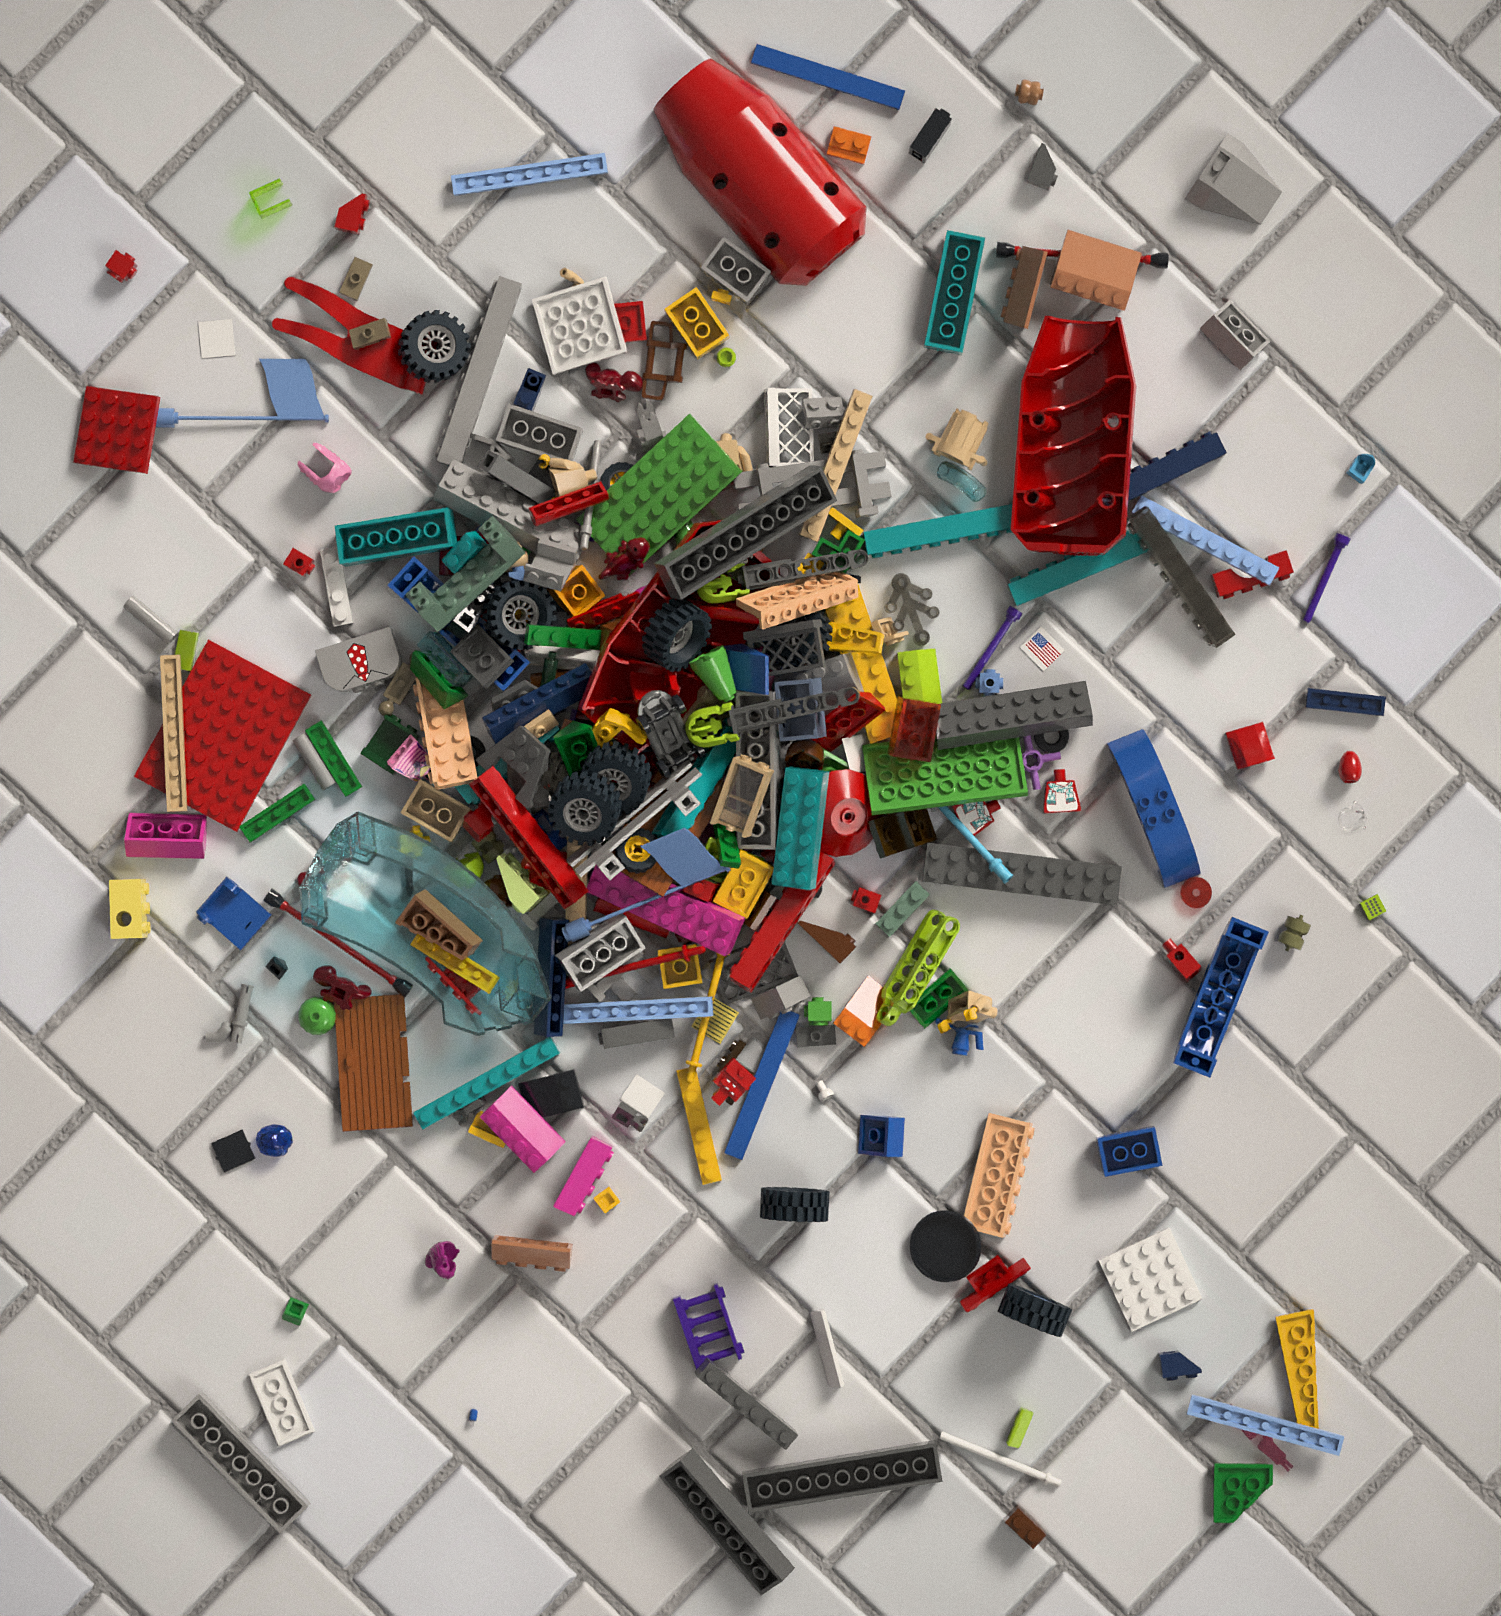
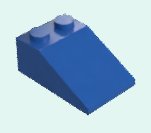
M742 643L724 646L736 690L768 695L769 656Z

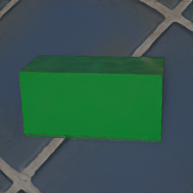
M414 650L410 670L443 709L467 698V692L434 654Z
M574 720L554 736L555 743L570 777L574 772L580 775L588 754L598 746L592 727Z
M949 968L925 988L916 1006L910 1012L925 1029L948 1010L949 999L969 990L953 970Z

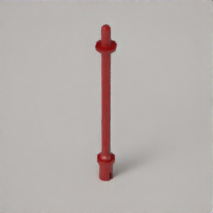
M683 945L682 951L621 965L602 978L682 958L686 962H690L691 956L703 954L706 949L704 946L689 949L688 946ZM566 977L565 989L575 987L570 978Z

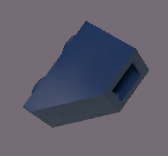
M528 368L513 404L534 411L546 375Z
M1178 1350L1158 1353L1161 1376L1166 1378L1167 1381L1178 1380V1376L1186 1375V1378L1198 1377L1197 1374L1202 1373V1369Z

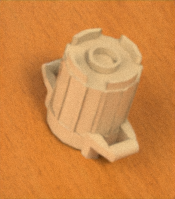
M956 408L941 438L931 433H927L925 436L929 443L934 444L931 451L936 456L940 457L942 455L949 460L968 467L967 469L970 471L975 462L981 466L987 465V460L983 456L977 455L976 452L984 438L989 423L985 420L983 423L980 422L977 416L965 410L960 412Z

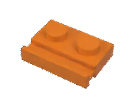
M834 126L827 155L864 165L872 136Z

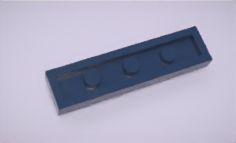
M1307 688L1305 708L1384 716L1386 697Z

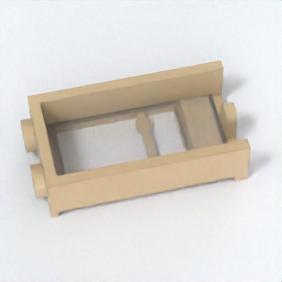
M741 754V756L733 757L710 823L713 825L717 823L724 825L726 830L738 831L743 833L741 837L747 838L752 835L755 821L774 770L770 769V766L766 763H755L751 761V757Z

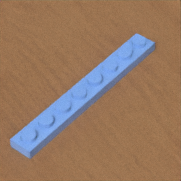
M605 153L451 175L453 194L458 196L606 174L608 169Z
M1142 495L1132 511V514L1269 586L1279 570V567Z
M711 996L564 1004L563 1024L713 1016V1000Z
M1193 1394L1191 1395L1187 1415L1337 1456L1340 1455L1344 1441L1343 1435Z

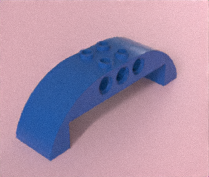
M413 557L392 579L388 586L418 613L406 594L419 582L432 594L444 583L418 559ZM480 617L473 628L478 624L487 634L490 632V630L485 629L484 624L486 622ZM447 624L439 633L452 645L456 646L461 640L446 629ZM497 643L514 660L494 681L501 690L505 691L530 662L516 649Z
M1144 729L1107 743L1113 761H1116L1159 868L1157 871L1164 888L1201 874L1196 852L1161 762Z
M1231 917L1212 954L1188 1013L1176 1048L1174 1064L1209 1078L1211 1077L1217 1059H1215L1257 953L1259 950H1262L1269 931Z

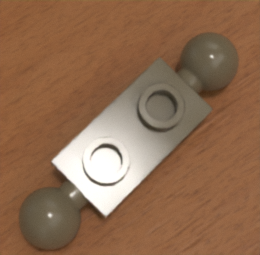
M412 653L410 654V657H409L410 663H411ZM404 662L402 663L384 692L383 696L388 699L381 702L378 707L379 713L382 716H390L394 711L393 704L401 705L417 677L410 670V663L409 665Z

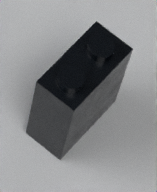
M935 108L911 144L908 153L925 164L951 125L952 118H950V113L942 108L940 110Z

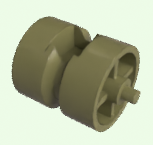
M494 831L479 843L476 840L471 842V845L477 852H482L481 857L487 864L497 860L496 858L504 852L503 847L505 844L501 840L496 839L497 835Z
M1301 914L1299 918L1287 916L1284 923L1287 930L1282 931L1277 940L1285 944V951L1289 952V949L1292 948L1300 951L1304 944L1302 936L1307 935L1311 925L1303 922V915Z

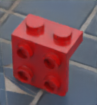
M662 667L659 675L631 672L629 680L634 701L639 703L645 694L653 690L664 691L671 697L675 694L679 696L680 685H678L676 679L677 672L675 670L671 672Z

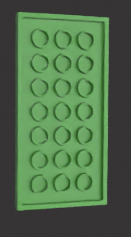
M690 413L607 490L608 501L593 506L591 537L606 553L618 552V547L621 546L622 540L628 542L634 538H645L650 544V549L643 561L644 564L743 471ZM585 511L576 519L580 525H583ZM632 569V570H631V573L629 574V577H630L636 570H633V569Z
M936 736L862 745L872 815L1028 796L1019 737L938 750Z

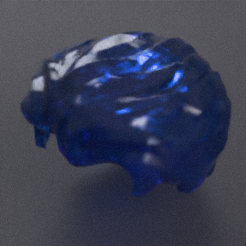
M276 1124L261 1128L256 1137V1145L259 1151L270 1157L284 1156L293 1143L291 1131L282 1125Z

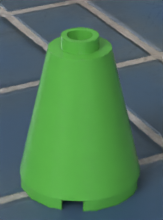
M722 645L710 650L711 652L698 656L690 661L689 664L719 701L723 700L725 703L735 698L733 694L736 693V688L726 649Z

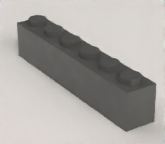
M708 1357L695 1371L696 1376L785 1450L798 1437L794 1428Z

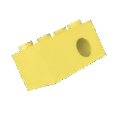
M146 879L109 880L111 939L147 938V934H150L151 926L150 922H147V914H150V903L146 902V895H149V883H146ZM124 913L132 917V921L128 926L122 922V915Z

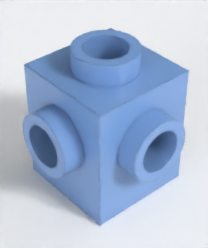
M984 669V673H980L979 677H976L975 689H979V693H983V697L999 694V689H1003V678H1000V673H995L994 669ZM988 679L993 680V686H987L986 681Z

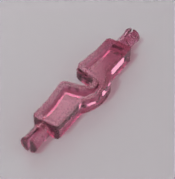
M1242 1430L1249 1440H1252L1257 1435H1259L1257 1433ZM1263 1435V1439L1257 1445L1258 1449L1276 1465L1281 1464L1289 1472L1290 1469L1285 1464L1291 1469L1293 1465L1286 1459V1454L1273 1442V1438Z

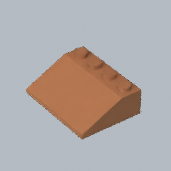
M1067 229L1049 286L1125 311L1142 253Z
M1022 246V249L1017 250L1015 260L1018 261L1017 268L1012 269L1010 279L1013 280L1012 287L1007 289L1005 296L1008 299L1007 307L1003 306L1000 316L1004 318L1003 322L1028 329L1048 252Z
M495 1235L492 1239V1260H496V1264L500 1265L514 1262L515 1266L527 1267V1264L535 1265L536 1269H546V1266L554 1267L555 1271L566 1272V1269H570L573 1244Z

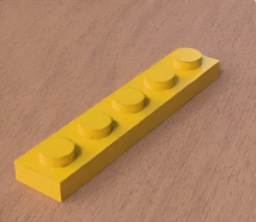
M419 934L415 936L410 944L488 994L491 993L500 979L496 974L467 957L461 960L441 949V946L426 941V938Z

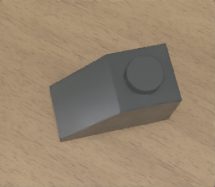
M1041 143L1027 183L1049 190L1050 185L1054 187L1058 175H1055L1056 167L1046 145Z

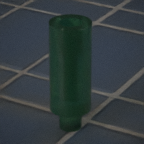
M549 651L548 657L544 659L540 687L556 678L559 661L556 659L557 652Z

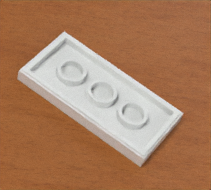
M285 1359L248 1374L278 1447L315 1432Z

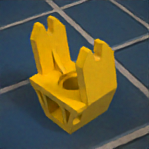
M609 708L597 719L592 730L597 744L601 748L606 742H609L610 746H612L613 742L610 740L621 730L628 734L635 742L642 745L646 742L647 736L629 718V714L620 713L612 708Z

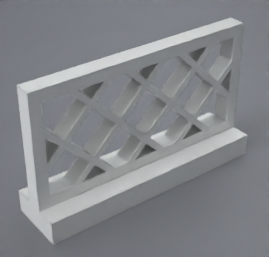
M767 388L764 390L766 463H768L769 468L806 463L801 462L796 457L803 449L809 454V462L814 461L813 429H805L795 418L803 410V406L795 399L799 393H807L808 398H812V388ZM778 393H785L790 398L785 406L778 401ZM792 401L801 408L794 416L786 409ZM782 411L791 418L785 425L778 419V415ZM792 421H795L801 427L795 435L786 428ZM783 430L792 437L785 445L779 440V434ZM802 430L809 435V440L804 445L796 438ZM793 440L802 447L795 455L787 448ZM783 450L792 456L787 463H780L779 454Z

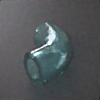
M944 461L939 465L937 469L939 479L961 490L973 502H978L985 497L986 487L969 472L948 461Z

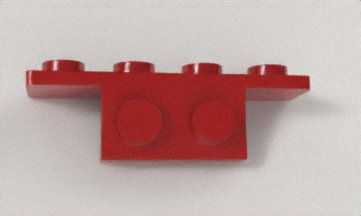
M635 591L626 596L619 593L599 601L586 612L567 619V624L571 628L590 629L620 617L627 612L640 593Z
M427 956L425 958L428 962L426 966L434 974L437 972L441 976L439 980L446 987L450 985L454 989L452 994L459 1001L463 999L467 1003L465 1008L471 1014L475 1012L481 1015L480 1009L471 1001L481 989L448 968L443 971Z
M999 1255L995 1256L966 1276L975 1291L962 1299L960 1304L967 1313L976 1309L985 1300L992 1298L998 1291L1006 1288L1008 1284L1024 1276L1031 1267L1022 1258L1007 1268Z

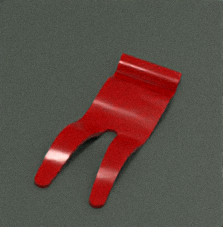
M294 277L285 279L284 284L287 289L310 300L331 315L348 330V336L341 338L323 329L281 318H275L272 321V326L275 330L301 338L346 365L397 388L409 390L420 395L423 394L426 384L424 382L425 378L421 377L419 380L414 378L416 374L413 371L409 374L406 371L408 369L407 364L402 365L401 363L403 356L398 354V350L401 348L398 342L402 337L403 329L388 323L391 338L355 350L349 330L379 319L362 312L322 287ZM432 341L431 346L436 350L438 343Z

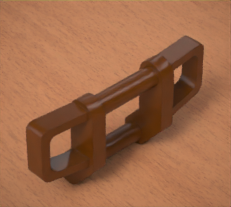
M652 321L650 324L649 340L646 342L648 350L645 373L642 374V379H644L642 398L662 401L668 383H682L683 381L681 374L684 350H687V344L673 342L672 323ZM655 326L669 328V342L652 340ZM656 348L677 350L674 375L652 373ZM647 380L664 382L660 396L646 394Z

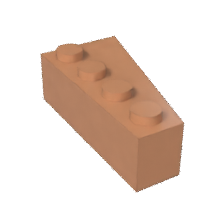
M426 889L414 895L395 922L399 926L403 925L408 928L410 932L425 937L426 941L441 946V949L461 960L473 955L483 941Z

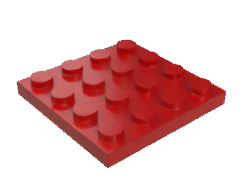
M86 386L73 463L148 474L161 397Z

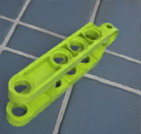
M930 910L925 915L882 989L881 997L883 1004L876 1016L878 1022L885 1026H892L896 1023L901 1013L906 1014L916 1006L960 930V923L956 918L945 916L943 912L938 910ZM938 915L939 922L933 925L932 918ZM949 921H952V929L950 931H946V924ZM915 949H919V956L913 959L912 952ZM932 955L933 962L927 965L926 958ZM908 965L910 971L907 975H903L902 970ZM922 972L923 979L917 982L916 975ZM898 982L900 988L897 992H893L892 987ZM909 989H913V996L907 999L906 992ZM885 1011L886 1015L883 1017L882 1012Z

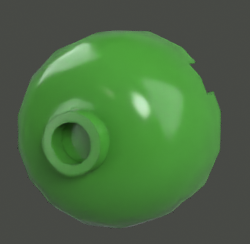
M316 996L307 999L298 1011L300 1026L312 1035L328 1033L334 1028L336 1021V1012L332 1002H326L323 1000V997Z

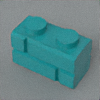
M476 531L466 532L461 540L442 559V562L452 573H458L469 560L488 544Z

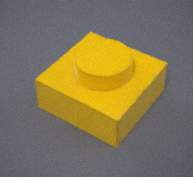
M713 290L711 300L730 305L732 295H729L727 290Z
M610 1186L593 1198L604 1213H607L621 1202Z

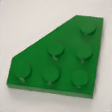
M1214 1463L1213 1522L1234 1523L1265 1490H1268L1273 1485V1464Z

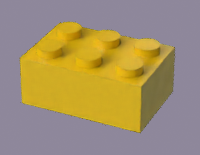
M697 287L664 309V312L697 360L730 338L728 332Z

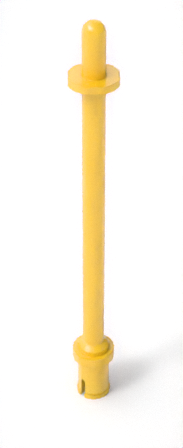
M716 953L717 959L707 997L712 996L713 1002L724 959L727 957V955L723 956L719 953ZM710 1017L701 1018L691 1060H686L685 1062L689 1065L686 1082L689 1084L694 1081L697 1067H702V1064L699 1063V1058Z

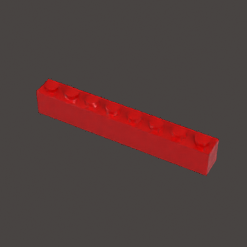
M494 766L483 772L469 784L564 910L589 892L583 881L579 879L573 868L550 841L548 835L537 824V821L515 798L516 795L512 788L508 786Z
M820 851L815 889L804 890L784 887L780 900L777 899L772 906L773 911L769 916H765L759 932L756 931L750 940L752 943L748 949L744 948L740 954V961L730 969L729 977L731 982L750 993L753 991L835 866L833 858Z

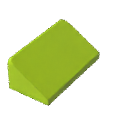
M179 631L175 655H181V670L190 672L192 670L199 633Z
M1023 1407L1019 1408L1006 1440L1007 1446L1015 1448L1021 1446L1034 1414L1032 1411Z

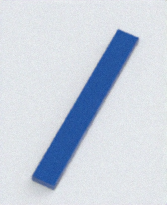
M759 44L756 45L751 64L900 110L905 90Z
M780 1011L754 1076L756 1080L750 1086L724 1153L743 1160L800 1014L792 1011L782 1014Z

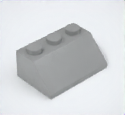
M1231 300L1200 327L1204 335L1239 370L1246 366L1271 342Z

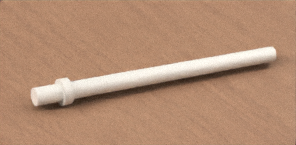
M945 1432L940 1434L939 1439L1042 1480L1046 1485L1049 1483L1059 1487L1062 1480L1051 1476V1473L1045 1474Z

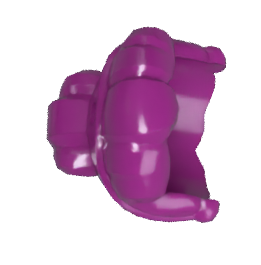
M450 1241L438 1242L429 1249L425 1258V1265L428 1268H433L440 1277L451 1279L456 1271V1264L453 1260L460 1253V1250L456 1249V1246Z

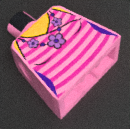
M409 735L389 758L387 764L393 770L415 782H418L422 776L429 781L428 772H431V768L427 766L425 755L428 753L412 735Z

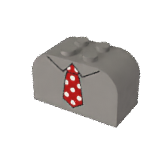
M391 627L315 650L325 682L331 688L341 692L353 691L359 693L365 691L366 686L372 685V687L384 685V681L393 678L402 665L401 653Z

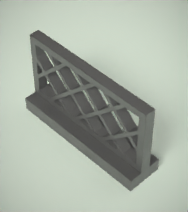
M821 619L743 632V638L747 640L749 647L754 649V643L759 642L764 646L761 653L765 654L769 650L774 654L773 659L769 663V671L771 669L773 672H769V676L826 667L820 628L822 627ZM814 632L815 642L813 645H810L805 639L809 633ZM791 636L799 640L795 648L788 644ZM774 639L782 643L777 652L770 647ZM802 644L809 648L805 657L798 652ZM784 647L792 651L787 660L780 655ZM812 652L818 655V664H813L808 660ZM795 655L802 659L799 667H795L790 663ZM777 658L785 663L781 670H777L773 666Z
M785 942L782 945L785 952L782 959L776 957L773 959L780 962L777 971L766 970L774 974L772 982L765 983L759 980L750 993L730 983V977L727 981L719 979L718 987L726 1005L798 977ZM750 944L731 951L730 955H727L724 959L722 970L730 971V966L738 964L741 959L740 954L744 948L748 949ZM717 957L708 960L712 972L714 971ZM782 964L790 966L793 973L787 976L779 974ZM728 985L738 989L736 996L730 999L727 998L725 993Z

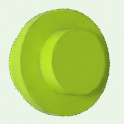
M722 348L717 353V362L722 367H730L736 361V354L730 348Z

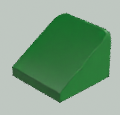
M290 1297L282 1319L300 1326L309 1304Z

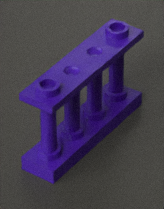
M718 1283L714 1284L715 1291L688 1300L682 1299L681 1295L673 1297L696 1370L707 1357L711 1361H716L737 1354L738 1360H741L742 1354L745 1353L742 1343L737 1342L723 1300L726 1297L723 1286L719 1287ZM718 1298L721 1306L720 1310L693 1319L692 1317L688 1318L686 1310H689V1307ZM721 1317L725 1318L728 1328L701 1337H694L692 1329L695 1326ZM731 1336L733 1347L706 1356L704 1354L700 1355L698 1348L702 1344Z

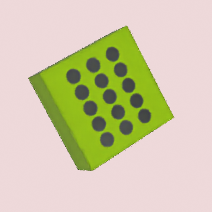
M1378 894L1360 902L1368 920L1386 912Z

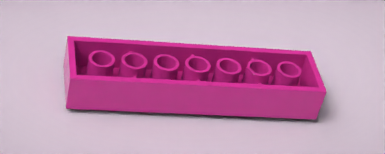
M595 865L587 885L588 893L622 909L657 895V893L621 872L609 880L597 865ZM671 884L670 887L668 888V890H670V889H672V888H674V887H677V886L674 885V884ZM682 889L629 910V912L723 956L731 953L745 920V917L713 902L699 899L682 891Z

